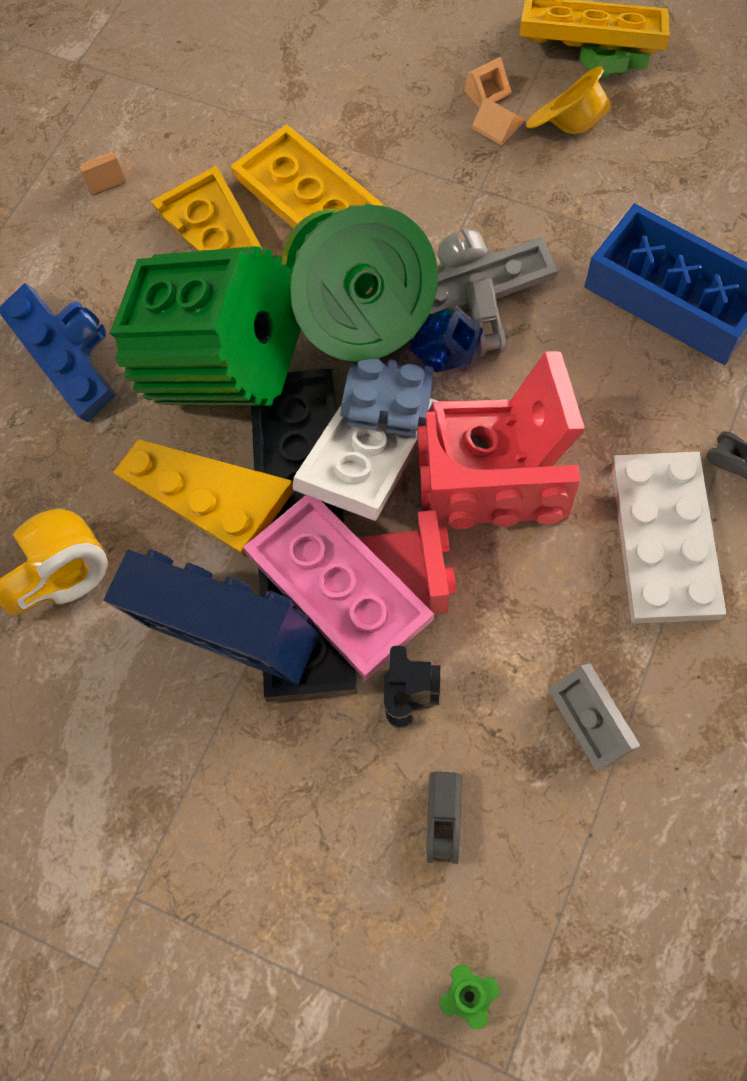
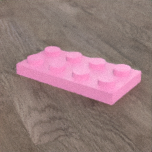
M305 495L243 547L245 554L288 599L294 602L293 605L299 611L309 616L308 620L365 680L369 679L390 660V649L392 646H405L434 620V613L321 500Z

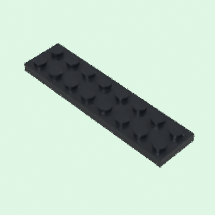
M332 368L288 372L282 392L274 397L272 405L251 406L254 471L288 479L293 482L297 471L336 414ZM294 491L272 523L302 499L305 494ZM323 502L344 523V510ZM258 568L259 596L265 597L266 592L271 591L286 597ZM307 620V623L310 624L318 633H320V632L310 623V621ZM321 633L318 636L298 685L263 672L264 698L266 702L358 694L356 670Z

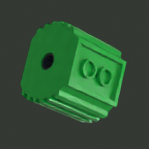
M258 246L155 254L152 258L137 259L110 334L116 340L118 348L115 359L119 367H125L123 374L128 382H134L133 389L137 393H144L143 398L155 400L154 403L159 405H272L274 397L282 392L301 331L289 304L291 299L288 285L290 284L291 277L289 275L291 271L288 265H281L282 259L278 255L271 256V250L267 248L261 249Z

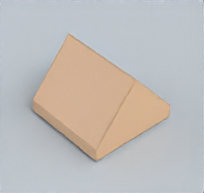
M501 57L467 74L464 92L478 108H480L484 97L497 102L512 94Z
M484 97L472 124V129L502 146L523 124L524 119Z
M110 152L79 166L91 195L126 182L115 153Z

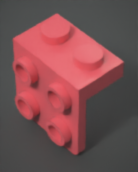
M436 510L418 512V530L358 537L434 614L448 613L449 594H456V581L453 566L445 567L442 552H449L450 550L447 526H438Z

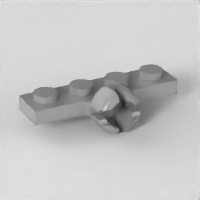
M474 229L462 230L465 238L463 242L460 241L456 232L446 237L440 243L437 254L443 271L438 274L435 300L423 325L468 310L469 306L464 285L469 282L492 278L495 297L498 299L554 279L558 270L543 238L540 237L500 252H491L487 249L481 234Z

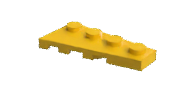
M140 439L136 441L113 471L123 482L245 558L247 555L243 547L272 523L294 492L291 480Z

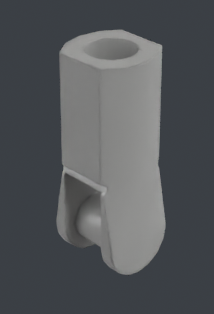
M492 278L476 280L465 284L475 348L478 356H485L486 351L496 349L499 353L505 352L506 338L499 317ZM491 322L493 334L484 335L482 324Z

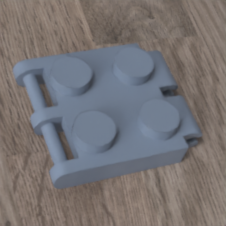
M379 359L350 361L340 416L348 417L347 426L377 431L378 423L386 424L385 432L415 437L417 426H426V412L429 409L433 367L425 366L423 370L414 364L398 366L396 365L397 361L389 360L388 364L382 363Z

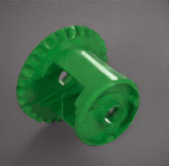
M368 203L359 206L349 205L344 210L324 209L312 213L301 220L292 230L285 243L282 265H288L291 271L289 275L291 277L290 284L288 285L291 299L289 304L293 310L295 321L311 343L326 354L347 361L378 359L404 346L414 337L426 321L437 292V261L432 245L424 231L405 214L384 205ZM370 287H373V289L368 294H366Z

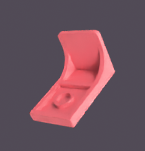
M435 411L426 412V426H417L418 470L421 479V511L436 510L438 526L449 525L454 529H467L475 524L493 523L496 526L507 527L515 525L519 521L537 520L541 524H554L562 519L569 518L580 483L578 465L476 470L464 467L453 461L443 451L437 438Z

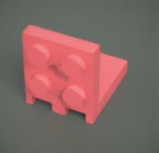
M544 352L511 400L433 402L428 412L435 411L437 438L443 451L456 463L476 470L553 466L585 429L561 352ZM470 436H479L487 442L488 448L477 447L472 442Z

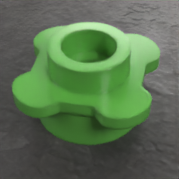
M458 965L451 972L453 981L448 993L440 998V1008L447 1016L456 1014L467 1020L468 1025L472 1029H481L488 1022L486 1012L491 1000L498 997L499 986L493 978L482 979L472 974L471 969L467 965ZM467 991H471L474 994L472 1002H467L464 998Z

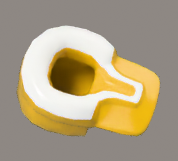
M49 509L29 518L15 530L12 535L28 560L0 578V605L9 615L15 616L46 600H50L57 605L72 602L84 596L99 584L106 574L108 566L107 557L89 525L77 513L66 509Z

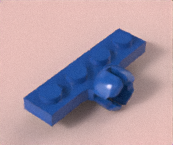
M26 283L21 285L0 306V315L80 419L88 422L117 395L91 363L89 357L91 351L105 339L107 334L103 324L97 328L100 321L91 310L86 307L83 308L81 303L74 301L69 303L57 315H54L37 292Z

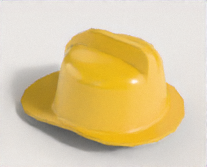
M597 66L588 71L567 91L537 110L526 122V128L538 127L548 121L569 134L583 133L592 128L611 108V103L599 82L603 73L602 66Z

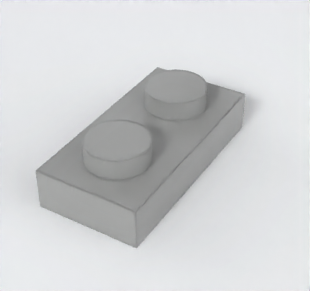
M591 664L579 666L548 689L596 772L606 769L640 747V744Z

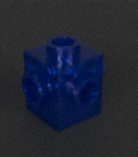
M453 306L432 314L429 313L426 321L415 334L409 350L420 358L425 366L433 367V371L436 373L471 364L483 329L458 306Z

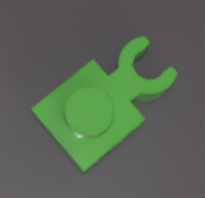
M599 44L581 46L579 60L589 71L597 66H602L603 73L601 78H607L612 76V73L627 72V68L646 69L650 54L641 53L635 47H620L616 50H607L601 48Z

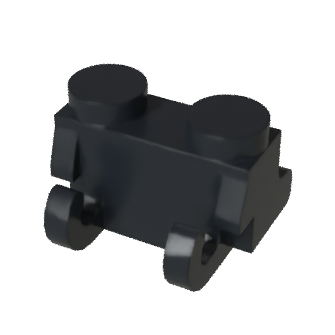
M404 646L391 647L389 673L385 675L384 683L386 719L390 725L399 729L407 728L412 724V717L410 716L412 711L430 708V705H439L441 665H431V662L410 661L407 658V649Z

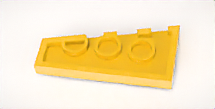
M217 165L150 201L155 210L195 251L251 246L261 247Z

